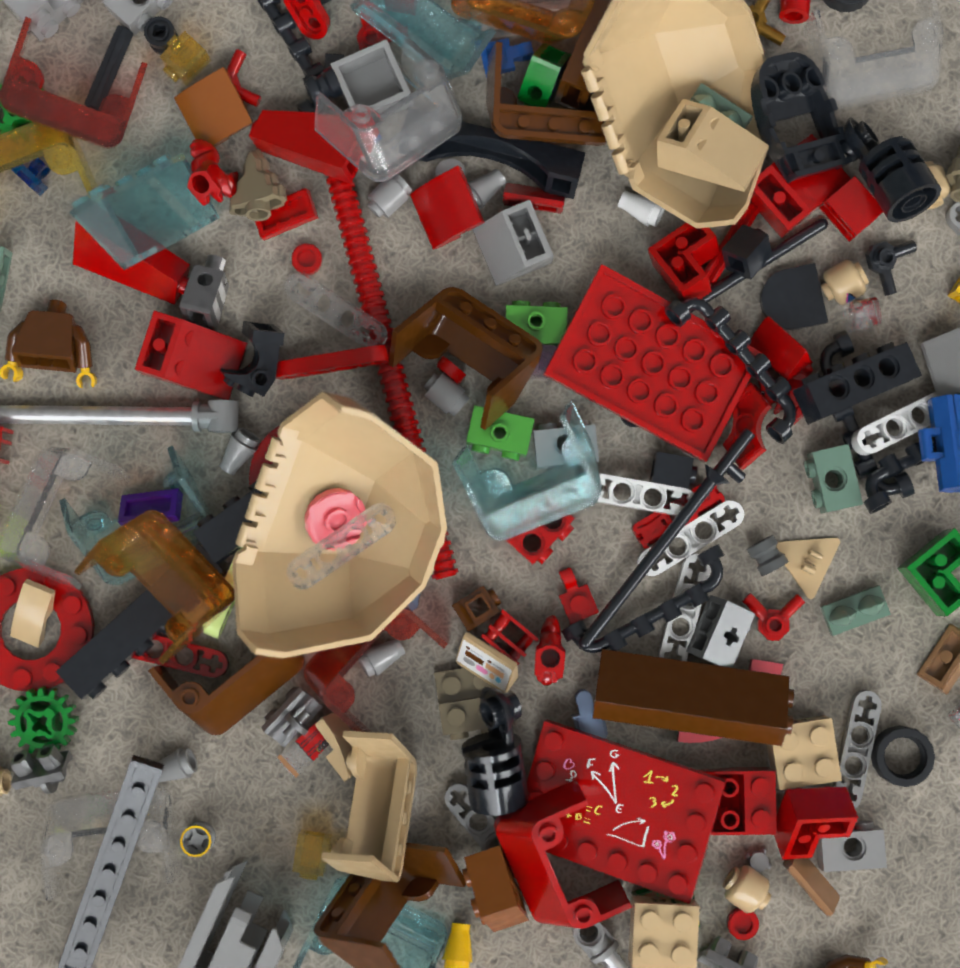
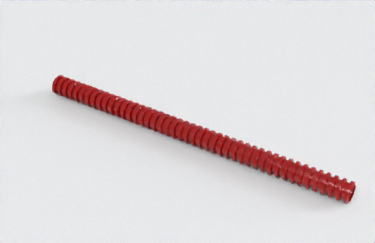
M328 176L326 184L330 185L328 191L330 194H333L331 202L335 203L333 210L338 213L336 220L340 221V224H338L339 230H342L340 236L341 239L345 240L343 247L348 250L345 252V255L350 258L348 266L352 267L350 273L355 277L352 280L353 284L357 285L355 292L360 295L357 300L359 303H362L360 311L365 314L362 318L363 321H367L365 329L369 330L367 337L372 340L370 346L386 345L389 356L394 328L390 327L392 320L387 317L389 315V310L385 309L387 302L382 299L385 294L383 291H380L382 283L377 280L380 276L379 273L375 272L377 269V265L373 263L375 257L373 254H370L372 246L368 245L370 238L365 235L368 231L366 227H363L365 224L364 218H361L363 212L361 209H358L360 201L356 200L358 194L357 191L353 190L355 183L352 182L350 184ZM400 362L394 367L388 363L375 365L379 367L377 375L382 378L379 381L380 385H384L382 393L387 396L384 401L389 404L387 412L392 415L389 417L390 421L394 423L392 429L425 453L426 448L422 447L424 440L419 437V434L422 432L421 429H417L419 421L414 418L417 413L415 410H412L414 402L409 399L412 395L411 392H407L409 384L404 381L407 376L402 373L404 365L400 364ZM448 531L445 534L444 544L440 548L434 564V574L431 575L432 579L435 580L454 576L459 572L458 568L454 567L456 559H452L451 554H454V551L449 548L451 540H447Z

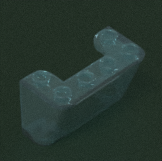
M167 153L153 161L154 168L150 164L135 173L136 178L133 179L131 174L114 183L116 188L104 183L88 192L91 198L85 195L71 203L73 210L69 214L123 270L132 267L220 218L211 201L203 206L187 188L191 170L190 164L183 153L172 158Z

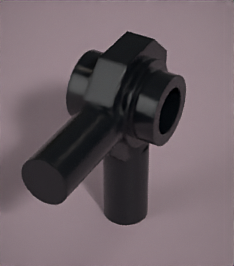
M913 240L897 246H893L886 241L869 246L865 254L868 268L879 274L885 296L897 293L891 270L894 268L897 258L916 252L917 246Z

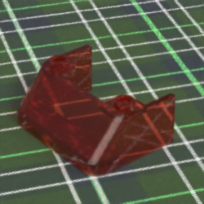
M25 16L0 90V103L2 107L10 114L99 147L111 149L118 146L123 139L148 64L141 62L129 98L118 94L108 95L102 100L99 111L39 89L42 79L40 68L34 62L22 58L32 25V19Z
M406 606L373 640L317 651L304 668V679L324 704L352 730L371 732L368 727L348 710L355 701V691L352 685L343 678L344 675L384 630L397 640H407L414 636L421 628L441 647L445 648L449 642Z

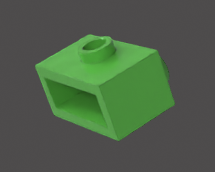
M512 301V305H506L505 318L537 338L542 343L543 348H557L567 329L568 307H561L559 302H543V306H530L529 301Z
M474 405L466 440L467 445H472L471 451L482 454H489L490 450L502 452V458L519 461L520 456H527L535 419L505 412L490 427L484 430L480 427L484 407Z

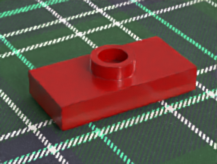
M304 188L287 195V201L284 202V206L271 210L270 218L264 221H255L260 238L265 241L319 217L310 191Z

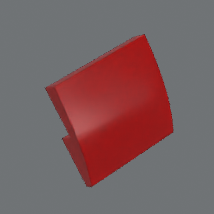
M458 165L428 181L410 194L433 250L461 238V234L485 223L464 172Z

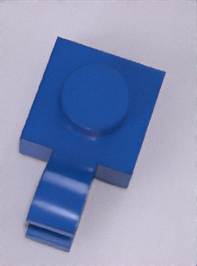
M508 38L497 40V42H502L501 74L515 71V61L524 62L531 60L534 54L531 41L510 46ZM496 41L479 45L486 78L488 56Z

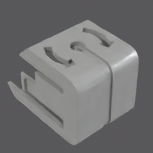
M247 861L229 867L223 878L219 879L215 884L178 968H251L268 929L253 923L264 897L250 890L247 891L241 907L235 908L216 952L208 951ZM283 910L276 928L273 927L255 968L277 967L294 930L287 910Z

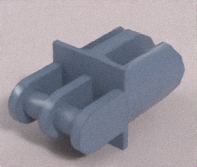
M585 689L578 690L575 694L578 713L571 715L575 729L607 739L608 732L605 720L593 718L594 703L591 694Z

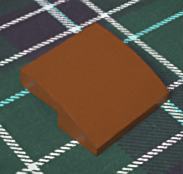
M225 67L204 77L174 97L195 139L206 140L214 147L229 140L230 136L254 123Z

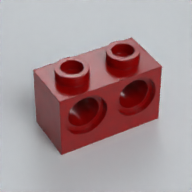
M546 494L505 541L531 565H534L536 561L542 565L553 553V550L550 548L557 538L563 541L573 531L574 527L571 523L575 518L552 497ZM555 512L560 516L561 524L558 528L549 529L544 524L546 513ZM532 534L539 538L540 548L536 552H529L523 547L525 536Z

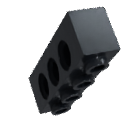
M890 342L877 348V355L871 357L869 352H866L851 359L853 365L846 367L844 362L826 369L828 375L820 377L819 373H815L802 379L803 386L793 390V394L807 425L922 376L908 343L905 342L895 347L894 342ZM854 376L857 378L858 384L855 382ZM829 387L833 390L834 396L830 393Z

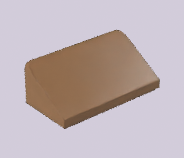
M949 624L916 674L946 695L960 676V629L952 624Z
M787 859L783 862V866L820 910L827 916L833 915L840 896L810 859Z

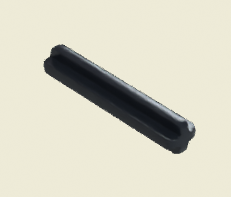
M118 25L84 102V105L92 111H102L132 40L133 33L125 26Z

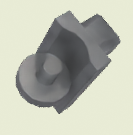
M293 687L286 694L284 704L279 709H272L264 717L265 723L261 728L267 735L285 747L298 733L305 735L309 731L305 725L323 706L302 687Z
M54 744L44 745L38 750L36 758L33 759L26 750L16 752L10 762L15 773L11 785L15 790L34 786L35 788L41 787L42 791L46 794L54 793L58 789V782L64 781L67 775V764L69 761H72L73 755L69 750L59 752Z
M717 936L713 938L706 950L700 952L697 961L710 968H756L758 956L742 950L736 962L727 958L732 943Z

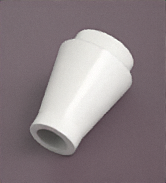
M626 190L623 192L618 203L619 208L624 209L647 227L649 225L656 227L665 210L646 197Z

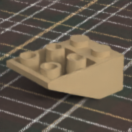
M686 99L681 100L657 139L659 168L743 192L747 189L769 150L767 143L713 107Z

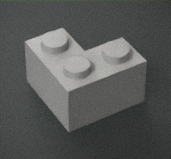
M3 0L14 16L40 42L45 37H52L59 29V24L66 17L74 16L84 1Z

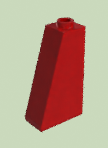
M262 110L258 119L252 124L248 136L261 152L351 184L374 142L378 130L371 117L365 114Z
M89 201L76 217L73 265L174 305L181 294H184L189 280V263L93 201Z

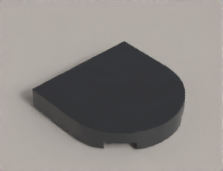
M815 263L778 271L766 281L760 294V307L765 318L769 316L784 330H798L828 323Z

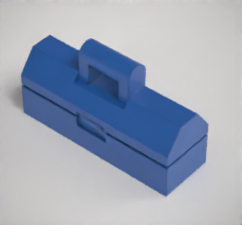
M960 394L932 397L927 401L931 428L918 430L921 460L923 462L935 461L939 492H960ZM932 437L936 439L937 452L933 451Z

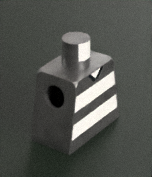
M211 254L208 255L205 266H193L179 305L184 320L216 332L229 286L225 272H223L226 263L224 258Z

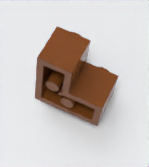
M500 845L464 857L467 867L462 869L464 880L468 888H473L475 898L471 899L472 909L476 918L480 917L483 925H487L493 932H497L529 921L521 891L514 883L509 862Z

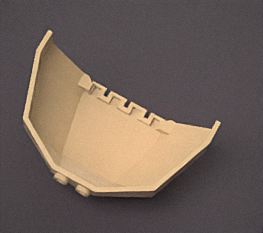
M612 0L583 54L584 59L582 62L584 68L581 70L588 92H594L591 100L599 121H604L601 128L610 150L615 149L611 155L618 174H624L629 178L634 191L696 229L735 225L748 209L765 157L747 189L743 192L659 168L657 139L681 100L686 99L690 101L701 83L754 116L751 84L756 71L766 61V57L751 9L744 0ZM753 117L746 130L761 139L755 117Z
M322 391L281 422L277 433L279 437L272 436L265 459L273 463L272 465L262 464L255 484V489L263 492L262 494L252 493L244 516L246 519L251 520L252 523L242 522L235 542L236 545L243 547L235 553L232 562L237 635L257 655L287 658L373 640L426 588L429 577L434 571V564L439 550L445 541L447 524L438 462L353 399ZM342 488L350 490L361 499L367 510V524L365 529L363 528L359 534L361 537L356 543L345 549L332 551L318 546L311 540L305 529L304 516L308 505L317 495L328 489Z

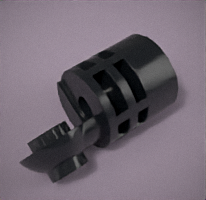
M849 117L844 127L846 139L840 142L842 150L847 157L851 156L852 162L860 159L861 162L859 163L858 170L887 219L894 223L906 221L916 217L933 205L939 198L942 189L912 140L903 138V136H897L879 143L876 134L864 121L858 123L855 119Z
M485 687L481 692L479 709L482 720L488 727V732L467 739L462 744L461 749L462 756L465 758L464 769L467 775L466 782L470 808L481 815L498 816L515 812L529 802L524 757L521 751L522 742L520 736L513 731L514 720L521 717L522 708L518 697L513 692L504 693L497 688Z

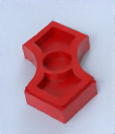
M753 383L745 387L732 413L733 426L731 433L723 443V447L728 451L745 428L755 435L735 461L737 466L743 470L767 450L762 441L761 427L764 417L772 408L768 400Z

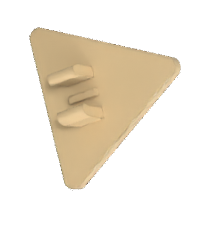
M838 538L781 541L777 544L779 552L784 553L789 561L785 564L786 568L808 599L815 597L840 544Z

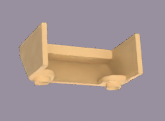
M343 731L342 737L352 746V751L350 750L347 754V768L351 770L356 781L346 838H340L337 844H333L331 853L323 852L322 859L338 871L381 881L398 882L403 870L417 777L416 759L392 733Z

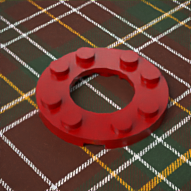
M21 568L0 576V685L24 692L32 688L38 691L41 686H46V689L60 685L65 681L56 671L94 637V617L86 596L76 584L60 573L43 568ZM26 579L55 590L53 610L57 613L61 623L60 638L56 647L48 655L37 660H25L14 655L5 646L1 635L2 621L8 610L17 603Z

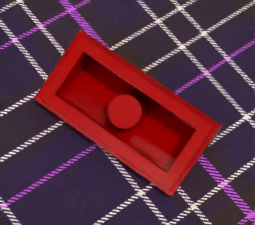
M506 183L503 204L513 207L530 200L534 210L561 214L564 208L565 197L546 193L540 187Z
M769 316L763 320L751 337V344L749 345L762 352L770 360L771 367L787 381L811 363L807 350Z

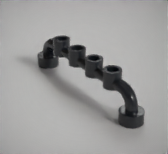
M257 0L261 8L266 11L278 35L286 43L291 56L301 67L304 76H317L321 74V71L324 69L320 62L312 64L307 56L312 53V50L305 37L297 39L292 32L296 28V24L288 11L281 14L276 5L281 3V1ZM328 98L325 99L323 104L316 107L308 99L296 104L299 112H321L325 108Z
M687 298L682 302L673 300L664 309L665 314L672 323L682 327L691 319L689 311L696 310L700 312L705 318L707 326L722 337L727 349L732 354L738 356L745 364L747 372L753 378L758 379L765 387L766 394L773 401L779 403L784 411V416L782 419L775 417L766 425V430L776 442L784 444L793 435L791 427L795 423L797 415L795 404L787 395L792 390L790 383L782 376L774 379L767 370L772 366L770 360L762 353L754 356L747 348L751 344L750 337L741 329H738L735 333L727 325L731 320V316L725 308L718 306L713 309L705 300L699 298Z
M845 330L834 334V341L822 351L819 361L823 373L821 377L828 375L826 369L833 367L832 358L835 354L839 353L843 358L854 353L852 341ZM829 387V391L834 396L833 390ZM851 406L832 414L836 423L843 420L847 432L841 435L845 445L849 444L850 450L853 449L851 437L855 431L860 429ZM865 438L862 440V443L864 444V446L866 445V439H865ZM857 453L859 460L854 462L856 472L860 479L868 478L870 473L878 469L876 462L871 454L865 456ZM906 471L894 476V483H885L882 480L878 483L879 492L886 491L889 496L900 494L902 498H906L915 494L913 484Z
M932 437V441L934 442L933 451L937 452L936 439L935 437ZM919 442L905 449L907 455L900 459L896 457L895 453L885 456L878 461L880 468L869 474L865 483L868 499L864 501V505L870 514L880 511L892 503L886 491L879 492L878 483L881 480L892 478L905 469L924 463L921 460Z
M719 544L697 556L702 567L710 566L711 575L708 579L606 634L602 638L595 640L588 649L583 651L598 653L602 649L606 650L607 648L617 651L628 645L627 637L636 633L641 638L655 630L653 623L664 618L665 622L668 623L681 616L680 608L691 603L693 608L708 601L710 598L707 593L713 591L723 578L724 569L720 558L724 556V553ZM580 620L561 632L567 642L573 640L578 648L581 649L578 642L588 628L584 621Z

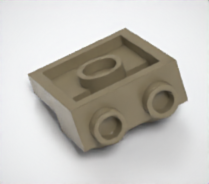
M465 668L434 672L443 735L450 734L451 740L468 738V731L481 730V734L488 732V727L482 720L479 705L481 703L480 696L482 690L485 687L493 686Z

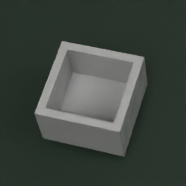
M387 39L330 63L338 78L343 98L351 114H365L370 116L373 122H376L413 105L412 94Z

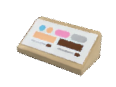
M466 632L463 635L456 663L504 693L508 692L518 679L517 663L471 633Z

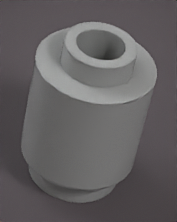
M397 173L392 177L387 176L367 195L370 200L367 206L378 218L382 215L389 218L409 199L408 195L412 192V189Z
M444 372L440 377L434 373L424 385V388L427 390L424 396L445 414L449 412L454 417L470 399L465 394L466 390Z

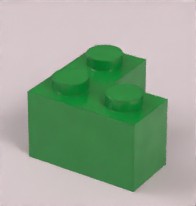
M953 528L943 530L899 566L898 570L936 616L947 617L960 607V583L951 573L960 565V534Z

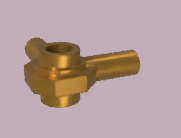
M757 0L754 6L751 5L749 8L752 11L758 34L781 46L786 35L767 24L764 12L771 0Z

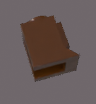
M483 585L453 604L452 607L469 632L498 614L500 611L497 606L502 603L493 588L486 590ZM482 597L489 610L475 617L468 604Z

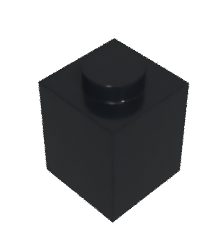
M743 224L722 248L726 269L751 280L772 256L768 234L761 229H754Z
M657 451L653 457L649 482L689 489V484L695 483L697 466H693L694 458Z

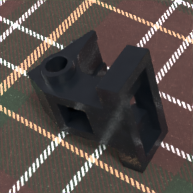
M243 321L242 334L254 346L252 362L243 369L220 368V372L225 376L223 381L227 385L233 387L236 382L239 384L237 389L248 396L253 397L257 393L264 397L276 378L280 345L283 346L285 333L273 324Z

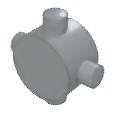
M761 848L760 851L746 853L745 858L748 859L749 865L756 871L769 870L771 868V864L765 855L766 849Z

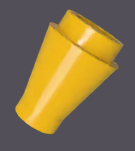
M452 922L451 931L442 959L445 960L444 968H469L470 962H473L470 924Z

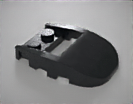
M789 52L768 58L756 71L751 84L752 107L760 138L769 145L768 154L787 183L829 170H837L852 162L851 156L845 157L840 142L846 139L843 126L838 127L834 112L838 110L834 98H828L823 88L826 81L816 64L806 55L797 52ZM811 114L821 139L789 148L785 141L780 142L774 130L775 122Z

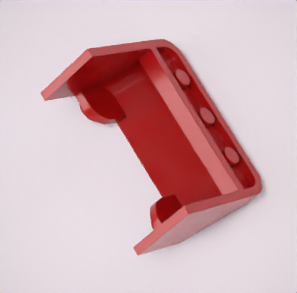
M577 780L529 800L523 808L515 812L498 815L494 823V829L533 918L542 924L584 929L632 908V905L619 879L570 901H567L545 851L558 845L563 838L564 829L559 818L589 805Z

